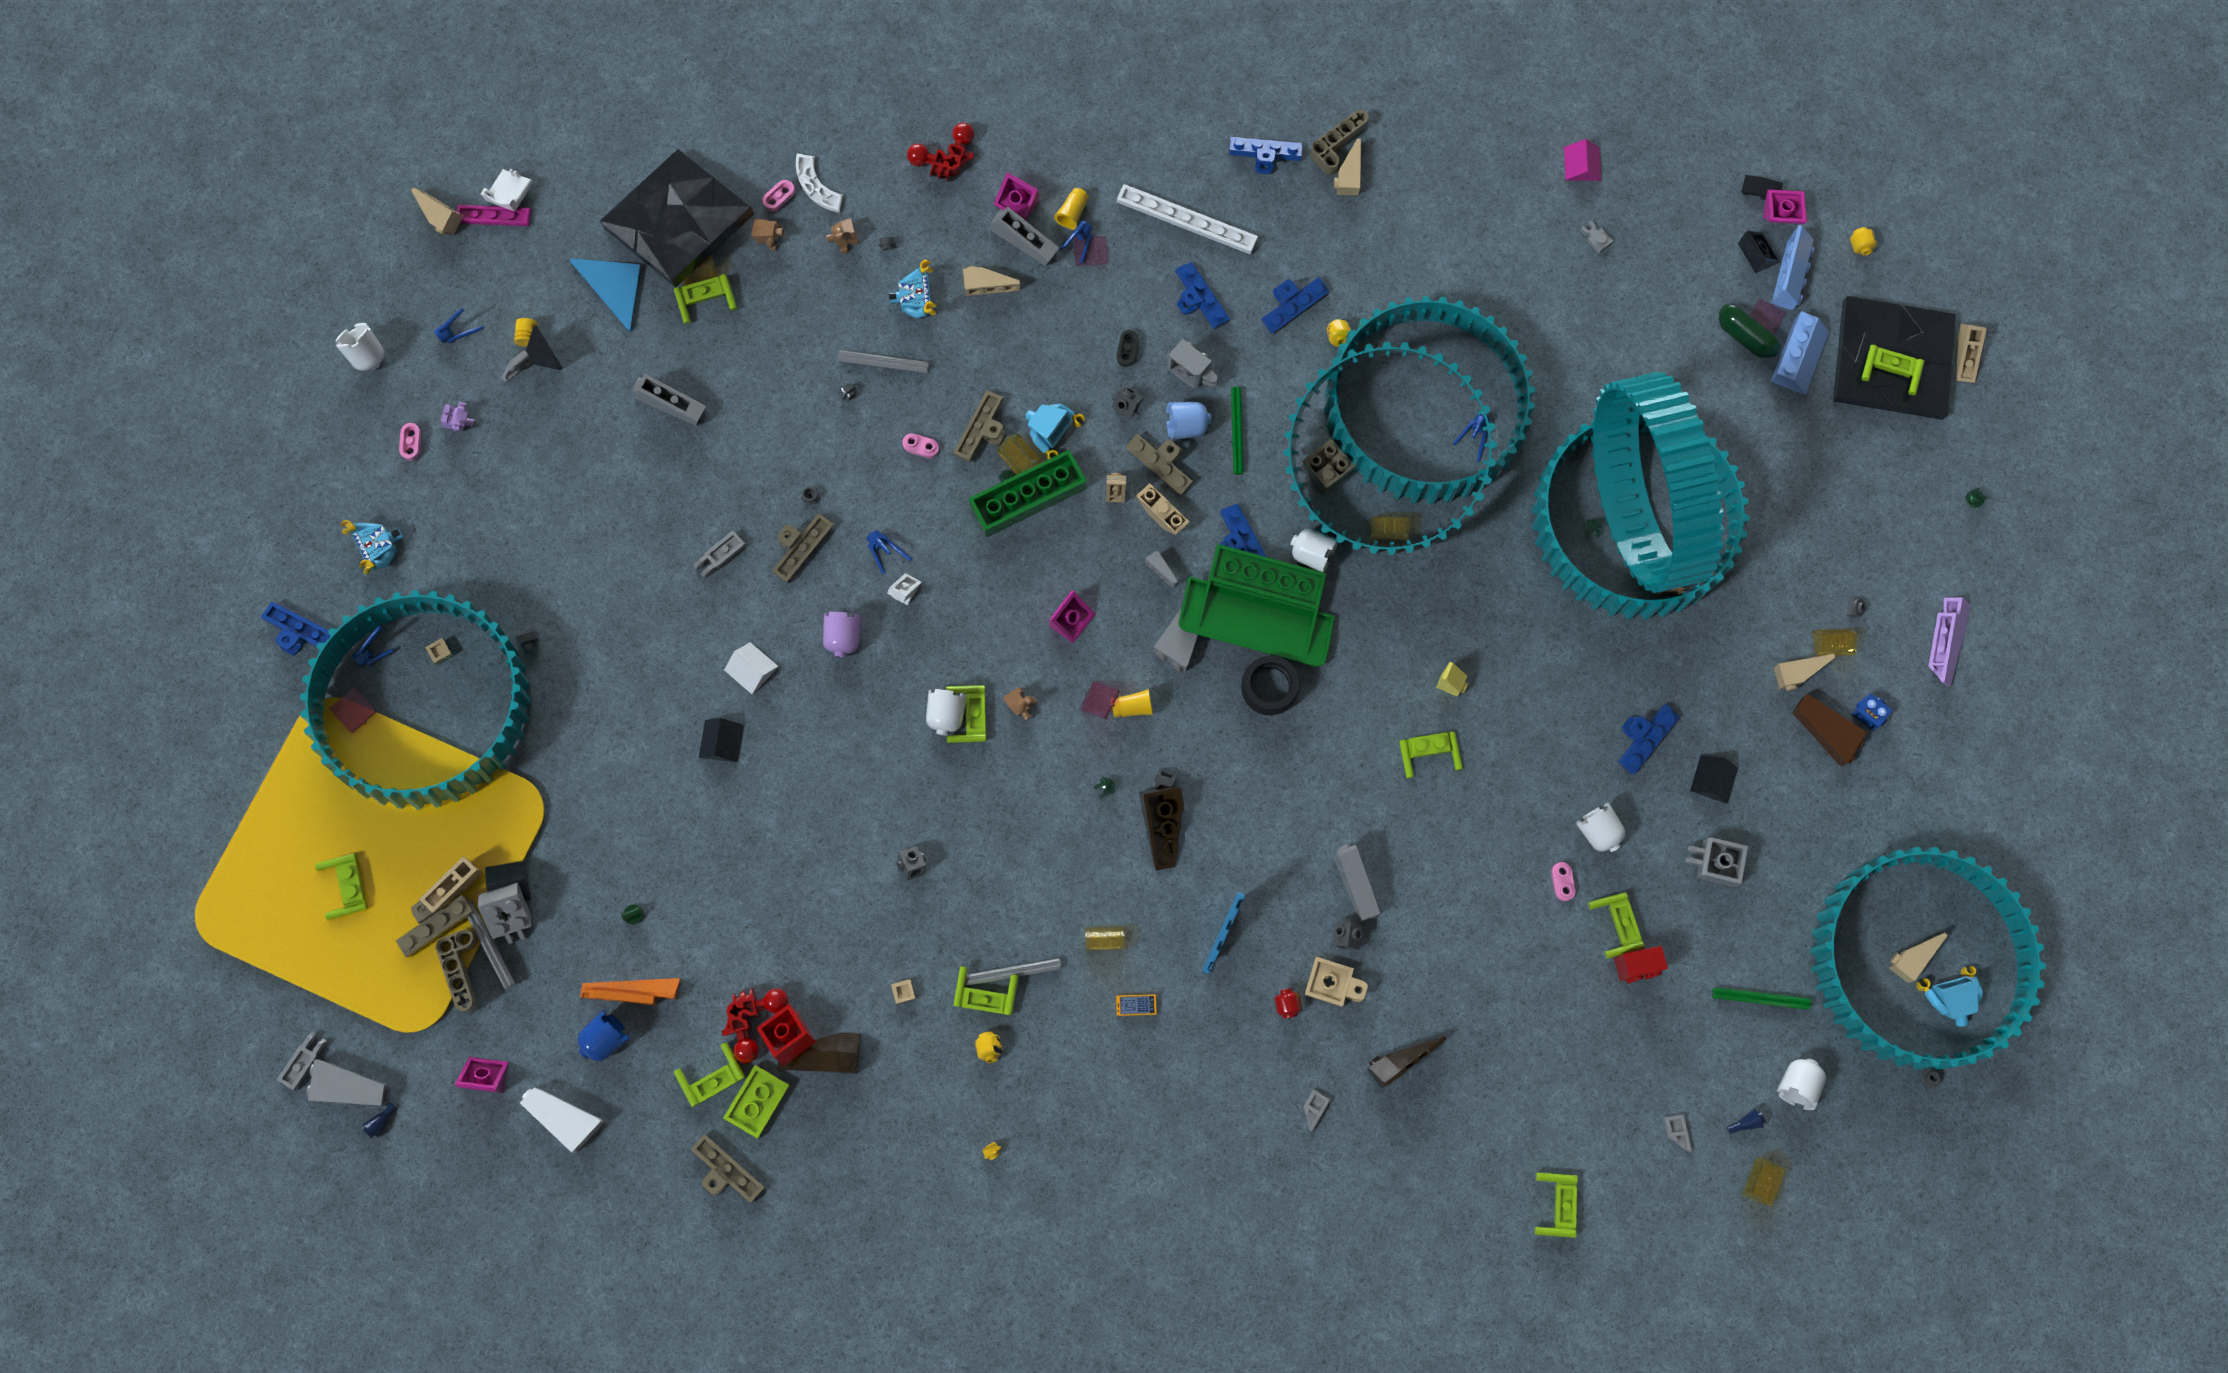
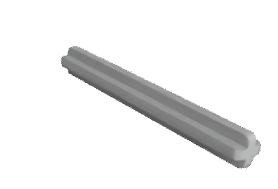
M840 350L838 354V359L842 362L928 373L929 363L924 361Z
M468 900L475 912L467 918L503 987L508 989L515 982L473 901Z
M1058 958L967 974L965 985L970 986L1009 979L1011 975L1020 977L1060 970L1062 968L1061 960Z

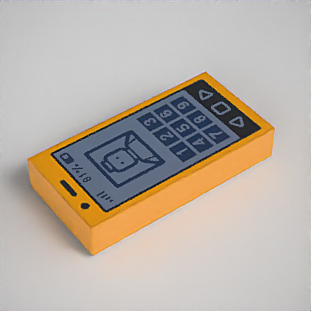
M1156 994L1116 996L1117 1016L1157 1015Z

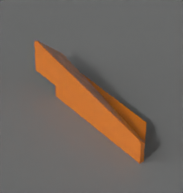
M680 978L583 983L580 998L656 1006L657 998L677 1000Z

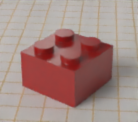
M1662 946L1625 953L1614 958L1620 981L1626 980L1627 984L1638 982V980L1644 979L1643 976H1645L1646 980L1663 975L1662 971L1668 969Z
M790 1004L757 1027L773 1057L783 1066L816 1043L804 1020Z

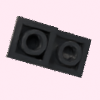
M1745 175L1741 192L1744 195L1760 196L1761 199L1766 200L1767 191L1782 190L1783 183L1768 178Z

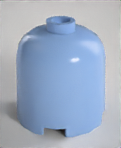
M1169 402L1167 404L1166 413H1170V421H1167L1166 424L1168 436L1171 439L1199 437L1205 434L1208 424H1211V414L1207 413V409L1202 403Z

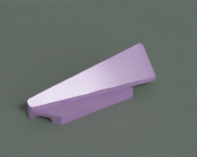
M1944 598V613H1938L1929 667L1946 686H1951L1967 625L1970 603L1964 598Z

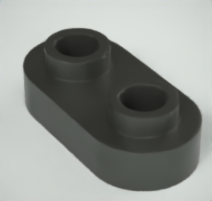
M1132 330L1124 331L1119 340L1117 362L1123 367H1129L1135 361L1138 335ZM1131 339L1132 343H1127L1126 340ZM1123 356H1128L1129 359H1128V360H1123L1122 357H1123Z

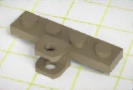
M986 390L953 452L954 456L971 463L982 440L996 446L1001 444L1006 434L1003 430V425L995 421L994 418L1004 401L1002 396Z
M1136 434L1125 447L1181 496L1193 484V481L1174 465L1181 457L1183 450L1172 440L1165 441L1156 450L1139 434ZM1174 448V451L1169 453L1170 449Z
M818 513L802 534L794 527L785 525L778 534V541L788 551L773 568L772 573L785 583H788L833 528L834 524Z
M465 895L459 896L435 913H432L419 901L411 907V911L416 921L420 924L397 939L396 942L404 956L409 958L475 911Z
M705 1134L690 1149L712 1169L703 1179L702 1186L714 1197L721 1194L730 1185L752 1204L765 1189L762 1184ZM712 1182H717L714 1188L710 1187Z

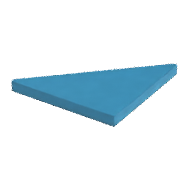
M570 258L571 264L625 328L631 332L641 265Z
M1237 893L1204 965L1203 972L1210 973L1239 911V907L1245 898V894Z

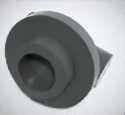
M1852 597L1847 616L1853 618L1861 617L1866 611V604L1861 598Z

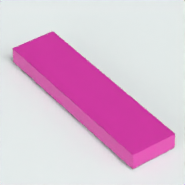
M457 205V212L463 215L460 224L527 227L530 225V208L517 207L514 212L497 206Z

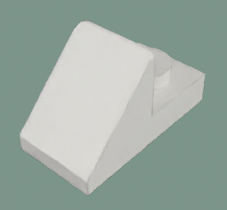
M905 573L889 587L887 594L908 605L919 588L921 581Z

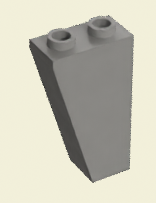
M1008 206L1004 211L1000 209L991 221L993 226L990 230L1044 266L1059 249L1058 246Z
M644 374L642 378L638 377L634 385V399L695 426L706 407L647 374Z
M1180 609L1154 646L1155 656L1160 660L1164 661L1166 659L1171 662V666L1175 670H1183L1185 672L1188 668L1198 635L1185 632L1179 627Z
M1346 844L1339 847L1333 859L1359 922L1361 923L1379 916L1381 913L1357 846Z
M314 1059V1064L310 1068L311 1084L307 1088L308 1101L387 1106L390 1086L329 1062Z

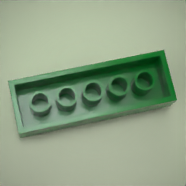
M1067 450L968 498L969 506L985 536L988 537L1087 489V481L1070 450Z

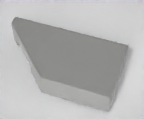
M525 350L509 362L501 377L505 382L511 380L532 363Z
M1314 1089L1303 1106L1308 1128L1311 1132H1313L1331 1100Z
M1684 1114L1664 1117L1667 1137L1687 1152H1692Z

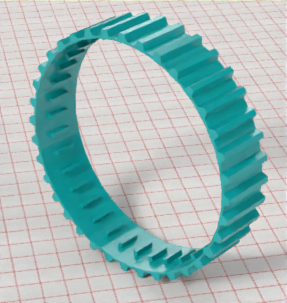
M1423 296L1421 301H1413L1411 297H1407L1404 304L1400 305L1392 301L1384 311L1378 308L1373 310L1371 319L1362 318L1359 321L1357 331L1351 329L1348 332L1345 343L1340 344L1336 358L1339 360L1347 358L1349 350L1353 349L1356 351L1358 344L1366 341L1367 337L1371 334L1377 333L1380 329L1392 326L1393 324L1408 321H1433L1458 327L1480 339L1500 358L1514 383L1513 386L1518 397L1516 404H1518L1519 411L1516 414L1518 422L1513 430L1516 436L1511 437L1507 445L1510 447L1509 450L1504 449L1499 456V460L1496 461V466L1489 468L1488 476L1494 482L1502 469H1507L1525 440V434L1532 423L1529 417L1535 409V404L1530 401L1535 393V387L1529 385L1533 375L1532 370L1525 369L1524 364L1527 357L1525 354L1518 353L1516 348L1519 343L1517 340H1510L1506 336L1508 329L1505 326L1498 328L1493 324V316L1490 315L1485 318L1480 315V308L1475 306L1470 310L1465 308L1463 301L1460 300L1455 304L1447 303L1446 297L1442 296L1439 301H1431L1428 296ZM1338 370L1329 377L1331 381L1327 382L1324 394L1327 397L1324 412L1329 414L1326 427L1333 430L1332 440L1336 445L1340 446L1343 453L1355 465L1351 472L1359 471L1364 476L1363 482L1365 484L1373 482L1378 485V492L1383 493L1385 490L1393 492L1394 499L1397 500L1401 496L1410 497L1411 503H1416L1418 499H1427L1429 504H1434L1436 499L1444 498L1447 503L1452 502L1456 495L1460 494L1463 498H1466L1472 489L1480 490L1483 481L1479 480V477H1485L1487 468L1485 470L1481 469L1477 474L1460 480L1424 482L1396 475L1378 465L1356 445L1347 432V427L1341 418L1342 412L1339 411L1338 407L1340 398L1337 397L1336 392H1338L1340 386L1337 377L1341 378L1342 372Z
M1388 341L1384 342L1382 348L1375 349L1371 344H1366L1365 351L1356 353L1351 349L1348 351L1347 358L1339 360L1335 357L1332 359V367L1327 371L1320 368L1317 371L1319 378L1314 383L1307 382L1305 384L1308 390L1304 397L1296 398L1295 402L1299 407L1296 413L1289 414L1288 417L1293 423L1291 430L1286 431L1284 437L1289 439V448L1283 450V455L1289 457L1290 465L1285 468L1287 474H1292L1294 483L1290 488L1291 491H1298L1301 497L1298 502L1299 506L1308 508L1311 512L1308 518L1311 521L1318 520L1323 524L1321 529L1323 533L1333 532L1337 535L1336 541L1339 543H1344L1345 541L1352 542L1353 549L1360 550L1363 546L1369 547L1372 554L1379 553L1381 549H1387L1389 555H1395L1398 549L1405 548L1407 553L1415 551L1416 545L1422 544L1425 548L1432 546V539L1439 537L1444 540L1448 538L1447 531L1452 527L1460 529L1462 527L1461 519L1465 515L1473 516L1475 513L1472 508L1475 502L1484 500L1485 496L1481 491L1484 485H1490L1492 479L1488 476L1489 468L1496 466V460L1491 458V451L1497 449V442L1491 440V433L1496 428L1495 423L1488 422L1487 416L1491 413L1490 407L1482 406L1480 401L1483 397L1482 391L1480 389L1473 390L1471 376L1468 374L1462 377L1458 373L1459 365L1454 362L1448 365L1444 362L1443 354L1437 353L1435 356L1428 354V350L1424 346H1421L1418 350L1410 349L1407 342H1403L1400 347H1392ZM1386 353L1387 357H1391V353H1403L1402 356L1406 358L1407 354L1419 356L1418 359L1420 361H1423L1424 358L1434 361V366L1437 368L1439 364L1450 370L1447 373L1450 377L1455 374L1462 380L1460 386L1462 388L1467 386L1471 390L1473 395L1470 399L1471 401L1477 400L1481 407V410L1477 411L1479 416L1484 415L1487 426L1482 427L1483 432L1488 431L1489 443H1484V448H1489L1488 460H1483V464L1487 465L1485 477H1479V480L1483 481L1478 493L1473 491L1472 495L1475 496L1472 504L1469 507L1464 505V514L1458 520L1453 517L1451 519L1453 524L1443 531L1440 527L1437 529L1439 534L1428 539L1427 535L1422 536L1424 541L1412 544L1411 540H1407V545L1395 546V542H1390V547L1378 546L1379 541H1374V544L1370 545L1363 543L1362 537L1354 540L1346 536L1348 533L1346 530L1342 533L1332 527L1335 524L1334 522L1330 521L1328 524L1320 516L1323 512L1321 510L1316 511L1310 503L1313 499L1312 497L1307 498L1303 487L1306 485L1299 480L1298 471H1301V468L1296 466V455H1299V451H1295L1296 439H1300V435L1297 434L1300 422H1304V419L1301 417L1305 408H1310L1311 406L1308 404L1314 393L1318 394L1320 392L1317 389L1323 382H1330L1331 379L1329 377L1336 371L1343 372V367L1347 364L1354 362L1356 365L1359 363V359L1367 356L1370 359H1375L1374 355Z
M1657 371L1605 384L1604 389L1599 391L1600 397H1597L1595 400L1597 407L1593 408L1594 421L1591 422L1593 428V435L1591 436L1593 443L1592 457L1595 463L1594 474L1597 477L1598 483L1596 487L1601 497L1600 504L1602 509H1604L1607 525H1609L1612 541H1615L1617 552L1623 557L1624 566L1630 569L1632 578L1636 577L1640 586L1644 585L1645 590H1651L1652 593L1707 581L1708 578L1712 577V572L1717 570L1716 562L1721 560L1719 551L1724 546L1721 540L1722 534H1725V529L1722 525L1724 511L1721 508L1723 495L1719 490L1718 481L1720 477L1716 472L1714 464L1716 460L1715 455L1711 453L1709 447L1710 439L1705 435L1703 430L1704 423L1697 416L1695 404L1691 405L1689 394L1687 392L1683 393L1681 384L1679 382L1674 383L1673 376H1666L1665 372L1658 373ZM1640 413L1657 447L1667 482L1673 523L1672 552L1660 532L1645 487L1639 450Z
M1640 413L1639 432L1651 434ZM1582 424L1575 435L1569 434L1562 446L1557 448L1539 478L1541 482L1534 491V496L1537 500L1532 506L1531 512L1536 514L1537 517L1532 523V529L1538 531L1539 536L1535 540V544L1543 548L1542 561L1549 562L1553 568L1550 574L1552 577L1559 576L1564 581L1562 585L1564 590L1571 588L1576 592V600L1586 599L1591 602L1592 609L1605 608L1610 616H1614L1616 612L1624 613L1626 619H1632L1635 614H1641L1644 620H1648L1655 613H1658L1661 617H1666L1673 609L1681 612L1690 603L1696 604L1735 565L1733 561L1743 550L1739 545L1748 534L1743 530V526L1750 518L1749 515L1744 513V508L1749 503V500L1742 497L1741 490L1745 487L1744 481L1737 480L1735 475L1738 471L1737 465H1730L1726 459L1729 453L1726 450L1720 451L1715 446L1717 440L1714 437L1710 438L1709 447L1711 453L1715 455L1716 460L1714 464L1716 472L1720 477L1718 481L1719 489L1722 492L1729 523L1727 525L1728 538L1725 541V544H1727L1726 550L1721 554L1722 561L1717 564L1714 576L1704 581V585L1700 586V584H1697L1691 592H1682L1677 597L1671 598L1670 596L1659 600L1629 598L1604 589L1585 577L1562 551L1550 522L1551 516L1548 509L1550 499H1548V495L1553 486L1550 482L1558 472L1555 467L1556 465L1560 467L1566 459L1564 457L1566 454L1570 456L1576 446L1584 445L1593 435L1592 425Z
M412 590L410 596L403 597L399 592H395L392 599L384 601L381 597L375 598V604L368 608L364 605L358 606L357 614L352 617L347 615L342 617L343 624L338 629L330 628L328 631L331 637L326 643L319 642L316 646L320 652L317 658L309 659L308 664L312 667L310 675L303 676L302 679L307 687L306 692L300 694V700L305 703L306 709L300 712V715L309 725L304 729L305 735L314 741L311 748L322 758L321 763L348 787L356 790L367 799L372 797L381 805H386L390 801L399 809H403L406 804H411L417 810L422 809L424 804L432 803L437 808L441 807L443 800L452 799L454 802L460 800V794L466 791L471 794L476 793V786L482 781L489 784L492 781L491 774L496 769L503 771L506 767L503 761L508 755L514 756L517 752L513 747L516 740H521L525 736L521 731L522 724L529 722L530 719L525 712V707L531 705V699L525 692L526 689L531 687L529 680L523 674L526 671V667L518 657L519 652L496 622H492L483 610L477 611L469 601L460 604L454 595L449 594L446 598H442L436 591H431L426 596L421 595L418 590ZM443 613L451 614L457 618L458 616L465 618L471 624L473 622L477 623L482 631L486 632L488 630L491 632L489 635L495 643L501 641L502 645L499 648L504 655L508 656V660L505 661L511 669L512 675H510V679L513 682L512 700L508 716L501 732L486 753L467 770L439 784L419 789H384L377 784L375 786L369 785L361 777L359 780L354 779L356 775L349 769L344 771L342 769L344 764L338 758H334L333 754L335 751L328 745L327 739L329 738L324 729L323 712L328 685L335 669L346 653L360 639L376 629L377 626H382L385 623L409 615Z
M1914 847L1905 852L1897 850L1867 862L1862 867L1848 873V879L1834 886L1837 892L1824 899L1827 908L1817 913L1816 918L1820 921L1818 928L1812 930L1811 934L1817 938L1816 946L1810 948V954L1816 956V965L1811 967V971L1818 974L1820 981L1815 987L1817 991H1823L1826 998L1823 1002L1824 1008H1831L1835 1014L1833 1022L1836 1025L1841 1023L1847 1029L1846 1037L1849 1039L1857 1038L1861 1041L1862 1050H1874L1877 1052L1878 1059L1882 1061L1894 1059L1896 1066L1913 1065L1915 1070L1929 1068L1940 1070L1976 1063V1060L1994 1056L1993 1051L2006 1049L2009 1046L2007 1039L2019 1037L2022 1034L2020 1026L2023 1023L2031 1022L2033 1019L2029 1011L2031 1007L2039 1006L2040 1000L2036 997L2037 989L2044 988L2045 982L2039 979L2040 970L2046 969V963L2040 961L2039 952L2044 950V945L2037 943L2035 934L2039 931L2037 925H2031L2028 918L2032 913L2030 908H2022L2018 902L2021 896L2019 892L2011 893L2006 887L2007 880L2004 877L1997 879L1993 876L1990 866L1987 865L1981 868L1976 865L1975 858L1972 856L1965 859L1959 858L1955 850L1942 854L1938 847H1932L1923 852L1920 847ZM1899 862H1904V865L1917 862L1920 865L1930 864L1937 866L1939 869L1944 868L1953 872V874L1960 875L1976 886L1991 901L2008 927L2017 959V983L2014 999L2001 1026L1995 1029L1996 1032L1991 1037L1985 1038L1982 1045L1970 1047V1052L1967 1054L1965 1051L1954 1053V1059H1950L1949 1054L1932 1058L1930 1054L1919 1056L1914 1051H1904L1898 1048L1897 1045L1890 1044L1862 1021L1852 1008L1842 989L1834 958V935L1837 919L1840 917L1843 904L1848 901L1847 897L1858 888L1856 885L1870 878L1868 875L1870 872L1875 874L1884 870L1883 865L1887 864L1888 868L1899 865Z

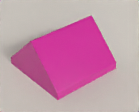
M1588 139L1564 147L1565 180L1601 181L1600 147Z
M1007 172L994 205L1002 210H1005L1008 206L1026 220L1039 202V190Z
M1768 190L1763 218L1768 222L1806 224L1804 191Z
M1072 590L1049 619V627L1074 643L1095 616V613Z
M469 1057L455 1083V1087L503 1093L509 1062Z

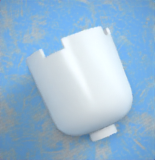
M366 323L355 324L356 328L350 332L347 329L344 330L336 339L338 344L336 346L351 365L360 371L377 369L384 358V349Z
M1308 528L1302 530L1298 536L1294 535L1290 545L1293 546L1292 555L1296 561L1324 573L1329 565L1327 562L1329 554L1334 555L1338 542L1334 537Z
M935 689L934 692L929 690L926 722L931 729L937 730L936 734L948 736V732H955L961 727L967 700L966 694L960 693V696L953 695L954 691Z
M1605 803L1604 809L1600 810L1597 807L1582 817L1584 819L1583 822L1577 821L1576 825L1595 850L1601 852L1610 850L1613 852L1621 847L1619 843L1624 840L1625 829L1610 803Z
M1809 1058L1806 1060L1797 1059L1788 1066L1777 1089V1092H1780L1778 1096L1795 1106V1103L1804 1105V1110H1814L1824 1088L1826 1074L1815 1060Z

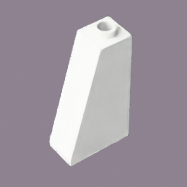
M538 1088L527 1090L522 1096L523 1100L520 1102L527 1111L572 1153H576L604 1123L602 1119Z

